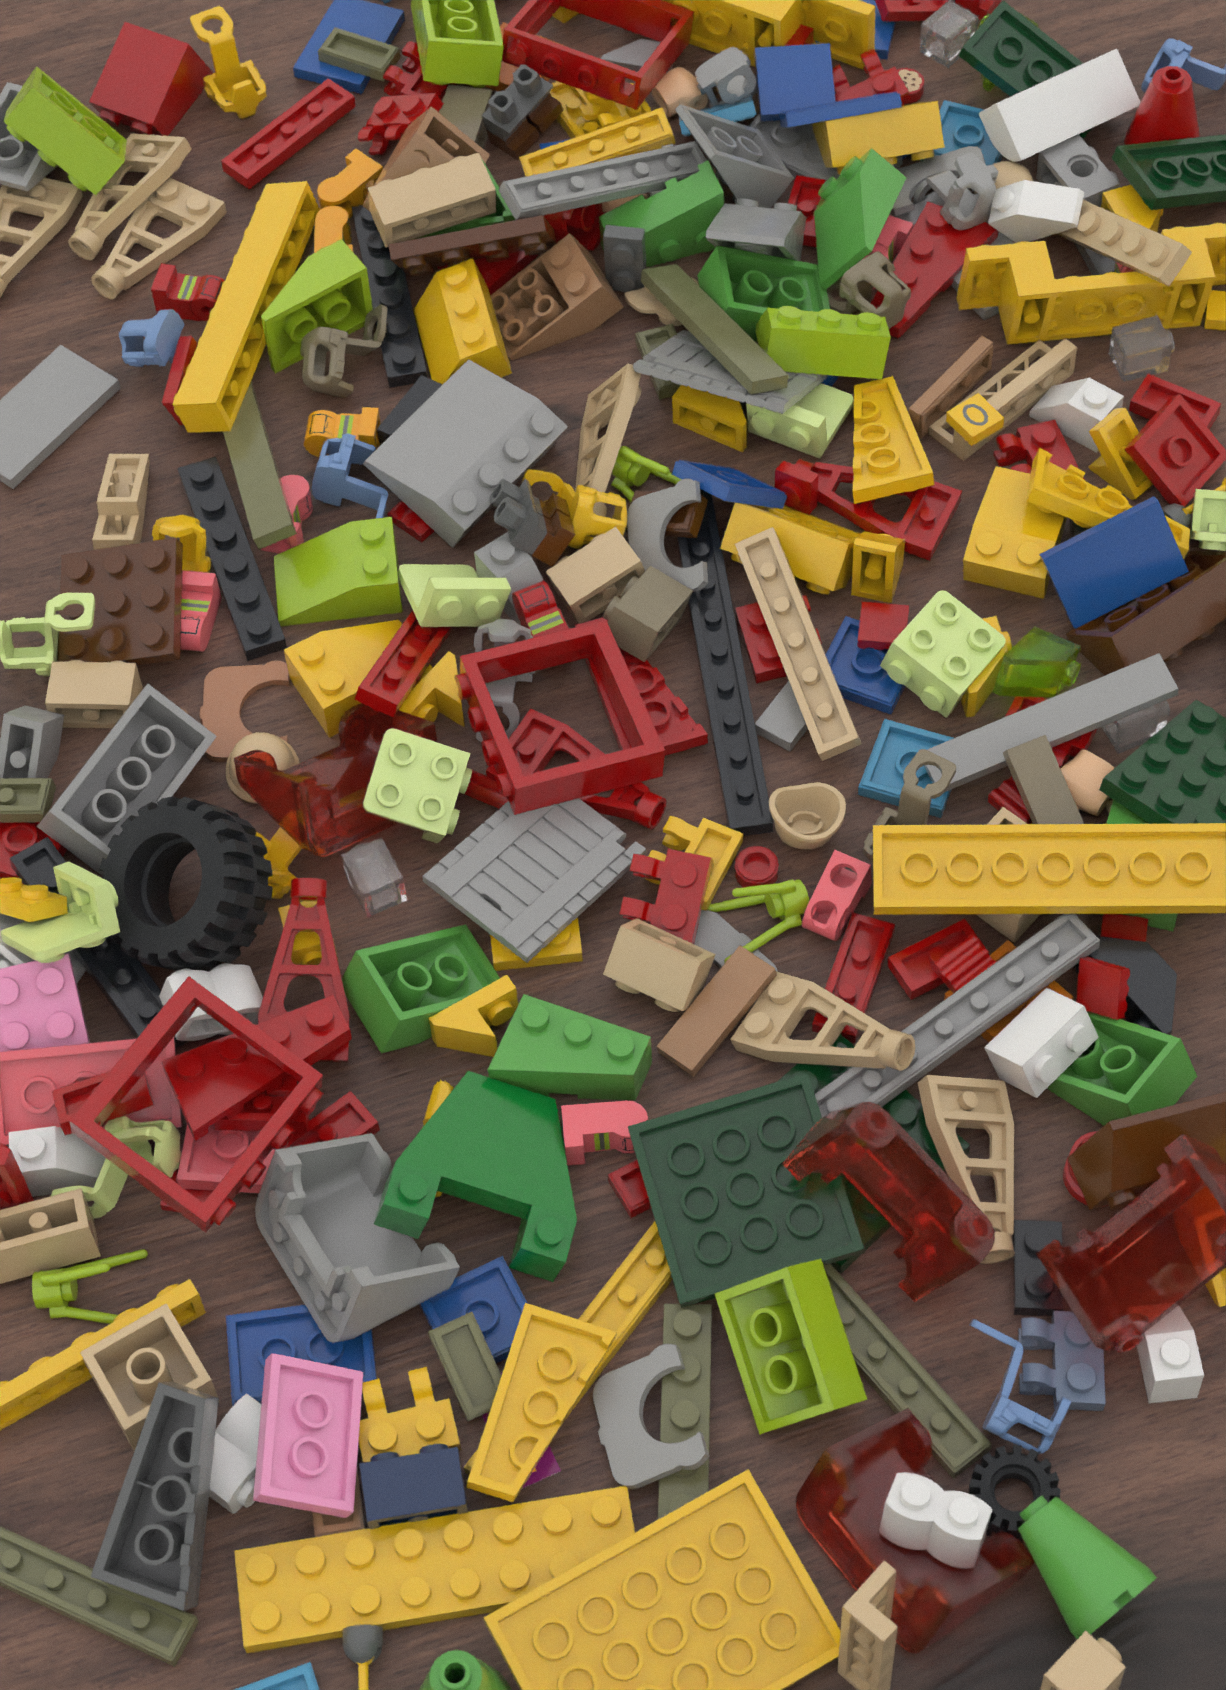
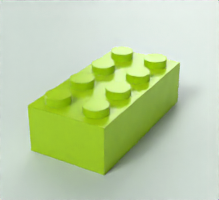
M411 0V11L424 81L437 85H447L449 83L468 84L477 88L487 85L498 86L504 45L494 0Z

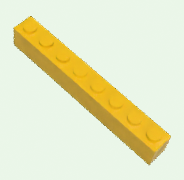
M307 181L266 184L259 201L256 203L254 214L248 227L245 229L243 240L237 254L234 255L232 266L226 280L222 283L218 299L210 312L204 332L198 340V346L193 358L186 368V374L179 391L174 397L173 406L175 413L180 417L188 433L231 431L266 345L261 315L295 274L315 225L316 214L320 210Z

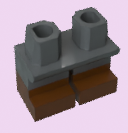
M521 65L513 73V82L505 91H497L488 100L490 107L482 115L490 143L516 160H519V157L539 138L538 132L543 134L564 111L561 102L553 98L550 93L554 86L526 65Z
M526 478L520 487L502 479L492 492L490 502L493 506L497 507L494 514L495 523L508 530L510 543L553 567L575 536L566 500L554 493L551 494L547 502L533 496L531 485Z

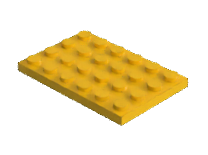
M749 1469L494 1611L483 1619L520 1690H783L838 1658L841 1632Z

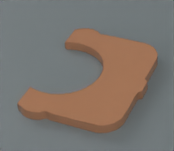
M271 661L265 665L218 667L207 674L204 680L203 706L200 707V721L205 728L217 736L204 753L207 758L216 762H227L235 745L245 736L253 734L241 721L243 704L251 694L261 688L271 685L290 686L287 663ZM287 735L280 737L288 743Z

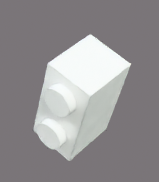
M1046 988L984 1048L999 1079L1037 1098L1099 1037L1084 1005Z

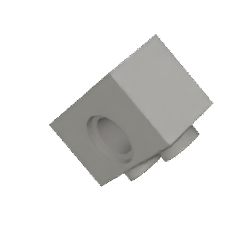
M1079 134L1039 152L1036 179L1040 183L1078 188L1084 192L1083 200L1101 207L1103 192L1120 188L1116 174L1105 167L1095 149L1091 146L1089 147Z

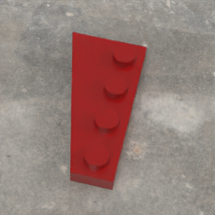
M334 995L256 1024L257 1027L310 1066L352 1039L350 1028ZM234 1033L161 1061L165 1075L195 1142L209 1133L208 1127L225 1116L227 1119H230L244 1110L243 1104L263 1091L269 1094L283 1085L282 1079L289 1075Z

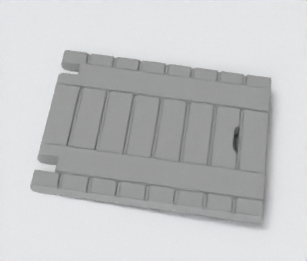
M685 330L680 331L677 335L645 355L643 360L639 359L633 364V369L638 373L648 376L652 375V377L666 381L671 380V382L683 386L689 385L690 388L704 392L708 391V393L722 397L727 396L729 399L743 403L746 402L761 408L765 407V409L782 414L827 377V375L786 372L789 375L787 388L751 395L689 331Z
M579 798L514 815L508 801L500 810H497L489 817L484 824H481L473 831L469 837L457 845L454 850L441 859L438 864L423 875V882L528 963L557 934H560L587 907L594 903L602 893L606 892L630 870L633 854L645 855L647 849L635 841L626 850L620 845L626 838V833Z

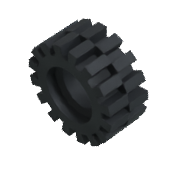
M1013 1445L1012 1452L1006 1453L1005 1446L996 1448L994 1456H991L989 1452L982 1457L981 1465L976 1464L973 1470L968 1491L969 1494L976 1496L991 1507L992 1513L986 1535L989 1537L992 1532L998 1534L997 1541L1006 1544L1007 1537L1014 1538V1545L1023 1544L1024 1540L1018 1528L1025 1521L1019 1515L1023 1510L1010 1511L1003 1508L997 1502L994 1490L1001 1481L1014 1478L1025 1482L1033 1493L1032 1503L1041 1495H1043L1048 1503L1055 1497L1060 1499L1057 1472H1050L1052 1464L1046 1458L1042 1462L1038 1461L1039 1452L1030 1449L1028 1455L1022 1454V1446Z

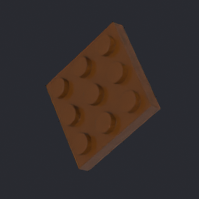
M169 538L62 554L60 594L92 593L95 598V611L92 628L68 632L59 631L58 662H68L71 660L108 663L123 661L126 663H136L138 666L180 660L183 544L177 538ZM69 604L63 610H59V615L66 620H75L84 613L85 609L80 604Z

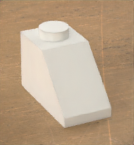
M1022 180L996 189L988 224L1016 243L1021 241L1031 242L1076 228L1079 222L1084 192L1078 188Z
M1091 378L1051 386L1030 410L1029 416L1039 422L1055 419L1063 435L1097 453L1099 450L1088 431L1114 409L1122 408L1124 396Z
M57 1126L9 1132V1148L12 1150L32 1197L49 1195L54 1189L80 1185L94 1188L106 1158L72 1133L65 1136L62 1128Z
M1170 1305L1131 1310L1130 1317L1148 1402L1158 1403L1197 1398L1204 1378V1372L1194 1329L1180 1306Z

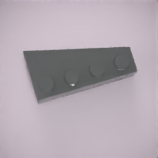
M175 1382L158 1383L90 1577L183 1611L198 1606L218 1397Z

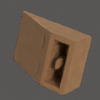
M430 107L408 125L374 186L383 180H394L412 174L421 168H431L450 162L459 156L479 153L484 163H486L490 154L433 107ZM367 196L362 206L370 211L369 198Z
M571 234L564 237L490 296L506 353L512 361L592 332L623 308L592 254Z

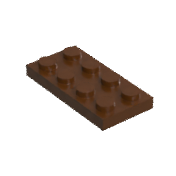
M543 215L388 244L391 261L405 273L410 272L412 277L432 274L434 267L445 265L451 267L471 258L473 260L486 258V262H500L509 259V253L524 251L525 255L542 254L548 251L547 246L556 245L554 228Z

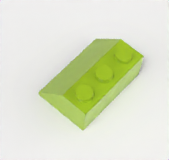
M36 67L6 111L4 122L8 125L6 128L17 140L23 143L27 140L38 149V155L52 167L58 165L69 174V180L82 191L88 189L97 195L125 162L127 139L41 69Z
M783 306L779 309L767 308L757 322L755 329L758 345L785 372L882 379L891 338L885 317H879L869 312L851 315L840 314L831 309L814 312L802 311L792 306Z
M822 1259L788 1266L715 1293L759 1435L867 1400Z

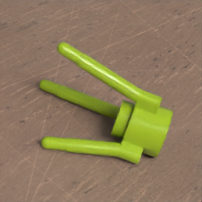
M627 446L620 447L611 473L615 477L612 486L622 492L630 503L634 495L630 486L642 485L650 473L675 485L682 479L672 475L668 467L641 456Z
M791 879L776 884L735 888L732 891V895L742 898L710 904L707 910L719 912L765 903L768 913L773 919L779 917L783 920L742 946L752 953L786 930L802 925L800 915L805 914L809 903V896L801 880ZM731 955L725 958L724 963L730 958Z
M142 1249L68 1268L36 1271L32 1278L34 1304L37 1309L49 1308L51 1319L70 1317L111 1324L118 1315L68 1306L69 1301L77 1300V1279L105 1273L111 1267L144 1259L148 1256V1252Z

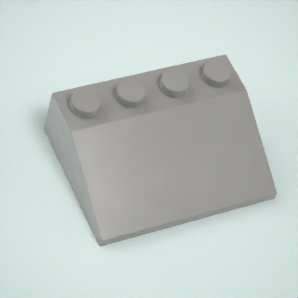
M468 359L364 461L363 465L453 548L494 507L490 502V496L499 482L505 479L516 485L523 478L525 471L531 469L556 444L568 426L538 398Z

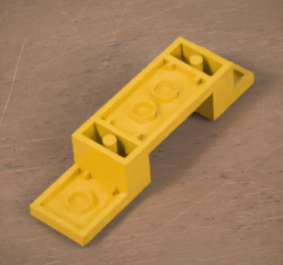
M663 0L694 11L689 44L717 54L725 49L736 47L747 55L751 66L756 67L755 48L785 46L801 24L814 28V44L830 43L832 59L860 69L865 67L860 54L871 49L875 50V6L861 0ZM673 18L672 25L675 26L679 20Z
M1213 223L1211 225L1195 227L1178 226L1162 230V235L1182 243L1192 251V254L1170 286L1164 285L1137 271L1125 273L1108 272L1103 275L1068 276L1062 279H1055L1045 241H1021L1015 244L981 245L974 248H966L956 297L959 310L998 306L1007 345L1037 342L1038 340L1049 341L1200 326L1212 286L1226 284V224Z

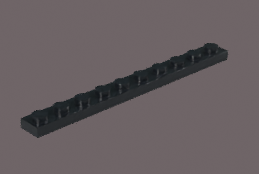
M700 489L701 495L708 500L697 538H676L682 568L692 567L701 561L707 563L708 584L700 591L692 593L688 605L728 828L743 833V836L773 832V818L769 811V797L723 552L720 549L721 542L712 494Z

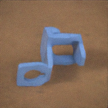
M1169 38L1163 43L1142 82V90L1144 93L1146 92L1156 71L1168 66L1184 69L1190 74L1194 83L1212 90H1219L1226 81V66L1222 69L1192 58L1190 56L1192 46L1180 40L1177 41Z
M173 309L160 310L153 318L124 322L119 332V338L122 345V359L125 364L135 367H143L144 365L166 366L168 360L172 364L178 339L185 325L179 314Z
M347 433L342 438L327 439L323 444L312 481L313 497L323 501V503L340 506L342 498L378 510L376 519L384 518L388 492L382 487L348 476L351 463L363 464L376 448L373 445L356 440V435Z
M972 1319L969 1326L1013 1347L999 1394L997 1393L983 1423V1429L1009 1442L1020 1445L1028 1451L1033 1449L1039 1452L1038 1454H1043L1051 1446L1067 1414L1071 1400L1062 1396L1049 1420L1008 1399L1023 1355V1346L1019 1341ZM1021 1423L1043 1435L1036 1448L1007 1433V1431L1014 1424Z

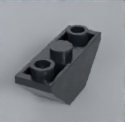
M1097 936L1100 939L1099 948L1087 957L1130 969V977L1127 981L1129 992L1126 996L1128 1007L1124 1014L1126 1021L1171 1035L1177 973L1148 942ZM1077 963L1073 967L1077 974H1079V963Z

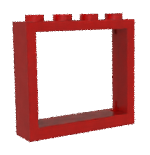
M529 0L504 28L502 62L516 67L526 65L537 72L538 75L637 110L690 43L694 11L663 0ZM561 6L661 43L639 71L636 72L535 35ZM673 18L679 20L675 26L672 25ZM626 78L634 80V85L625 82Z
M606 620L460 656V674L454 677L458 686V696L460 700L467 699L470 707L468 708V717L474 733H481L483 738L481 746L487 766L494 765L497 772L495 781L499 795L502 794L503 797H507L514 815L663 776L665 749ZM591 657L631 748L523 775L485 683Z
M188 976L69 1122L73 1134L207 1233L214 1223L220 1226L226 1217H230L237 1206L233 1199L241 1188L245 1186L251 1189L260 1179L266 1169L262 1162L272 1149H282L287 1145L295 1133V1129L291 1125L303 1112L308 1116L315 1109L317 1102L324 1095L320 1091L323 1075ZM198 1007L299 1081L298 1085L204 1203L101 1127Z

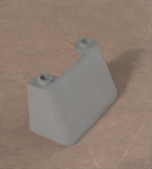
M372 1133L276 1149L255 1206V1216L260 1232L321 1332L332 1343L356 1338L449 1289L460 1268L454 1254L444 1244H429L421 1252L412 1237L373 1225L392 1167L388 1154L383 1151Z

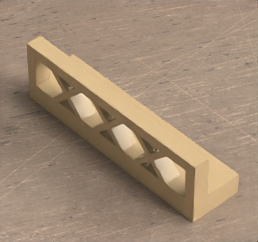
M1064 339L1051 349L1045 343L1038 340L962 400L960 403L979 393L1004 417L1003 428L975 445L971 446L955 430L953 436L946 431L950 427L946 422V414L929 426V435L965 461L1035 405L1051 386L1061 384L1074 374L1077 347L1067 339ZM1037 357H1041L1039 360H1037L1034 364H1032L1029 367V364L1033 360H1035ZM1007 381H1011L1010 383H1008L1006 386H1004V387L1001 389V386H1002L1004 383H1006Z
M885 1560L842 1607L837 1673L857 1690H890L898 1628L891 1621L897 1571Z

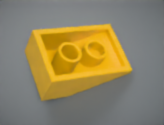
M996 466L963 558V580L1044 599L1050 577L1039 554L1060 544L1067 517L1055 512H1043L1036 508L1034 504L1026 501L1031 474Z
M400 620L321 631L284 649L290 680L329 738L380 713L354 699L359 685L401 627L402 623ZM430 664L421 676V678L419 679V681L417 682V684L433 668Z

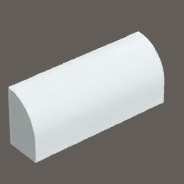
M1114 49L1006 98L978 114L992 144L998 152L1008 160L1018 162L1134 109L1141 102L1118 50Z

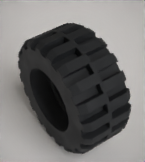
M167 797L160 799L157 803H148L138 810V817L131 815L120 826L123 831L120 835L114 834L107 845L111 849L107 859L102 858L99 870L103 872V879L113 885L119 901L118 907L115 909L120 932L111 935V938L115 943L121 944L122 951L131 958L139 959L141 963L178 971L188 968L209 972L216 966L221 965L222 962L231 963L241 955L239 948L241 946L249 947L256 938L257 934L254 931L258 924H264L268 914L264 911L267 900L271 901L273 887L268 886V877L273 876L271 861L264 859V855L267 854V848L262 838L255 836V828L247 820L240 818L237 813L187 797L181 799ZM196 850L202 868L200 891L191 909L180 920L175 921L169 905L170 882L181 860L190 852Z

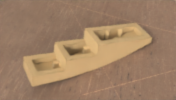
M109 454L97 498L99 516L92 539L94 550L141 543L148 488L149 454Z

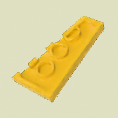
M893 376L854 385V504L933 486V471Z
M1039 448L1032 463L1026 500L1034 504L1039 510L1046 513L1055 512L1072 519L1074 523L1083 528H1092L1133 507L1129 505L1128 500L1122 495L1123 492L1110 485L1099 489L1083 479L1086 472L1071 464L1067 471L1049 462L1052 454ZM1165 516L1184 559L1189 550L1190 529Z
M525 1303L466 1488L510 1502L515 1501L614 1342L617 1335L616 1331Z

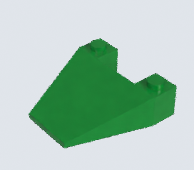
M467 1071L396 1160L386 1181L373 1225L419 1239L429 1220L436 1193L439 1191L522 1218L509 1268L554 1282L566 1263L577 1222L556 1099Z

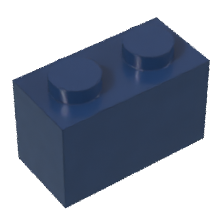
M432 1444L422 1447L418 1454L400 1456L396 1452H385L372 1456L370 1458L371 1462L359 1463L366 1517L370 1529L404 1522L411 1523L428 1520V1518L468 1513L458 1447L448 1448L446 1444Z

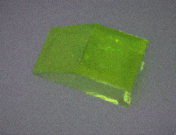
M1034 626L1004 655L992 693L999 696L1055 697L1066 685L1071 687L1075 682L1081 668V663L1076 662L1081 646Z

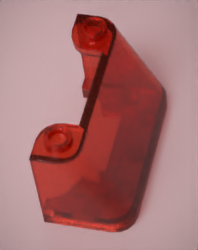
M360 703L348 709L341 717L339 723L340 746L283 771L277 769L275 759L270 753L259 749L252 750L234 758L239 785L305 852L319 857H326L398 824V822L368 813L363 808V800L383 736L388 729L394 728L437 742L435 722L398 710L393 718Z
M862 1102L831 1111L817 1121L782 1163L798 1181L810 1173L823 1174L821 1178L828 1184L842 1172L904 1237L893 1252L899 1260L904 1257L907 1266L906 1277L901 1280L898 1286L914 1302L981 1264L994 1245L995 1231L988 1217L893 1117L876 1103Z
M1182 1134L1165 1148V1151L1172 1160V1164L1170 1166L1163 1163L1157 1168L1162 1177L1095 1232L1084 1228L1076 1234L1080 1239L1079 1242L1071 1246L1062 1247L1061 1243L1054 1239L1037 1253L1040 1261L1096 1348L1106 1351L1117 1350L1119 1353L1132 1350L1143 1340V1333L1226 1268V1164L1214 1147Z
M907 1408L826 1448L797 1493L796 1509L803 1525L856 1591L884 1560L897 1571L891 1621L898 1626L896 1642L910 1653H920L935 1644L1024 1577L1035 1562L1023 1544L1013 1535L1006 1532H998L989 1537L985 1542L983 1541L974 1568H958L947 1565L933 1557L926 1549L913 1550L898 1546L879 1532L885 1502L897 1473H913L935 1482L924 1469L932 1455L931 1436L928 1430Z

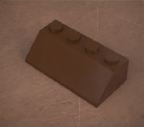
M1226 551L1188 552L1184 562L1189 572L1076 629H1072L1066 633L1069 642L1104 676L1160 653L1164 662L1175 659L1183 653L1182 647L1191 641L1200 640L1211 635L1215 631L1214 626L1226 619Z
M1226 1092L1109 1121L1068 1157L1089 1209L1092 1210L1108 1205L1110 1211H1115L1133 1204L1137 1201L1136 1197L1148 1194L1150 1200H1156L1173 1193L1177 1186L1187 1184L1188 1189L1193 1190L1211 1183L1215 1180L1214 1176L1226 1175Z

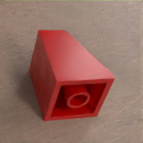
M124 22L89 103L100 113L98 117L109 125L119 127L120 123L130 126V129L136 134L168 136L205 89L203 78L212 75L213 72L188 43Z

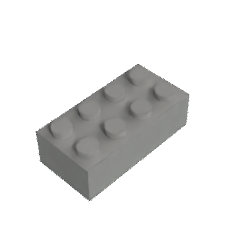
M147 684L37 827L103 876V872L99 870L102 858L107 859L111 849L107 845L114 834L120 835L123 831L120 826L131 815L138 817V810L148 803H157L162 798L172 797L217 736L151 685Z

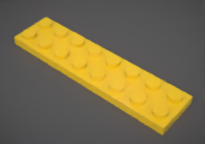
M1226 823L873 825L874 915L1226 913Z
M626 1486L470 1511L463 1514L428 1518V1520L411 1523L404 1522L380 1526V1528L375 1529L368 1528L235 1550L244 1649L246 1653L341 1638L344 1628L355 1625H376L382 1627L383 1630L494 1612L635 1533L628 1489Z

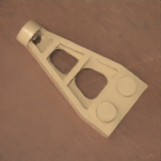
M131 133L127 138L125 162L98 194L92 195L75 228L76 231L68 240L70 248L78 256L86 260H93L102 249L105 238L180 168L182 161L192 149L186 138ZM127 171L147 173L135 186L119 185ZM108 200L118 201L108 212H103Z
M169 177L134 210L106 263L92 276L91 281L94 288L102 296L108 299H115L123 289L127 290L158 269L161 263H167L205 237L227 213L225 202ZM156 216L182 226L179 231L166 239L146 231L150 222ZM135 243L154 251L140 262L126 257V254Z
M43 178L29 191L5 185L1 186L0 242L5 241L23 246L13 257L0 254V298L6 290L8 283L70 220L83 197L82 191L74 184ZM14 211L44 217L31 231L9 226L11 215Z
M629 363L588 395L580 432L575 492L577 485L594 488L604 493L606 491L633 407L637 404L641 395V387L638 386L641 373L636 372L633 369V365ZM609 424L606 434L598 440V431ZM596 502L593 512L596 515L606 517L607 507L605 503Z
M777 971V976L757 999L730 1039L736 1051L768 1061L881 1069L890 1067L902 1071L910 1065L915 1053V1040L912 1035L887 1028L812 981ZM807 1010H815L828 1018L814 1040L789 1039V1036ZM846 1025L864 1032L854 1049L832 1046Z
M926 1075L918 1082L926 1126L973 1232V1243L977 1261L983 1264L1006 1261L1012 1258L1015 1252L1011 1238L1014 1234V1120L1005 1081ZM956 1127L985 1129L990 1137L989 1159L969 1158L964 1153L957 1138ZM970 1175L993 1177L996 1203L980 1202Z

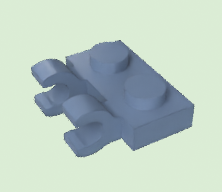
M1054 1311L1051 1324L1039 1318H1022L1021 1328H1018V1341L1022 1344L1023 1350H1052L1053 1369L1039 1363H1023L1022 1373L1019 1374V1394L1053 1395L1054 1409H1056L1063 1396L1071 1400L1068 1410L1103 1411L1105 1406L1102 1313Z

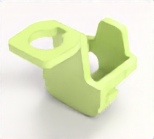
M63 593L46 602L45 617L26 619L25 617L8 620L6 623L4 620L0 621V658L4 668L35 669L38 675L50 676L52 661L58 662L59 631L68 632L92 628L95 611L94 595L92 593ZM69 604H80L85 609L84 613L75 620H66L61 615H56V611L63 610ZM37 631L45 637V644L40 647L14 648L12 642V632Z
M121 1116L108 1121L104 1129L169 1178L173 1176L176 1169H179L181 1158L180 1133L172 1122L167 1120L135 1122L126 1116ZM152 1139L155 1142L154 1156L152 1147L148 1141ZM106 1158L94 1188L80 1185L52 1190L51 1196L82 1188L86 1201H94V1205L89 1207L93 1218H100L115 1207L128 1174Z

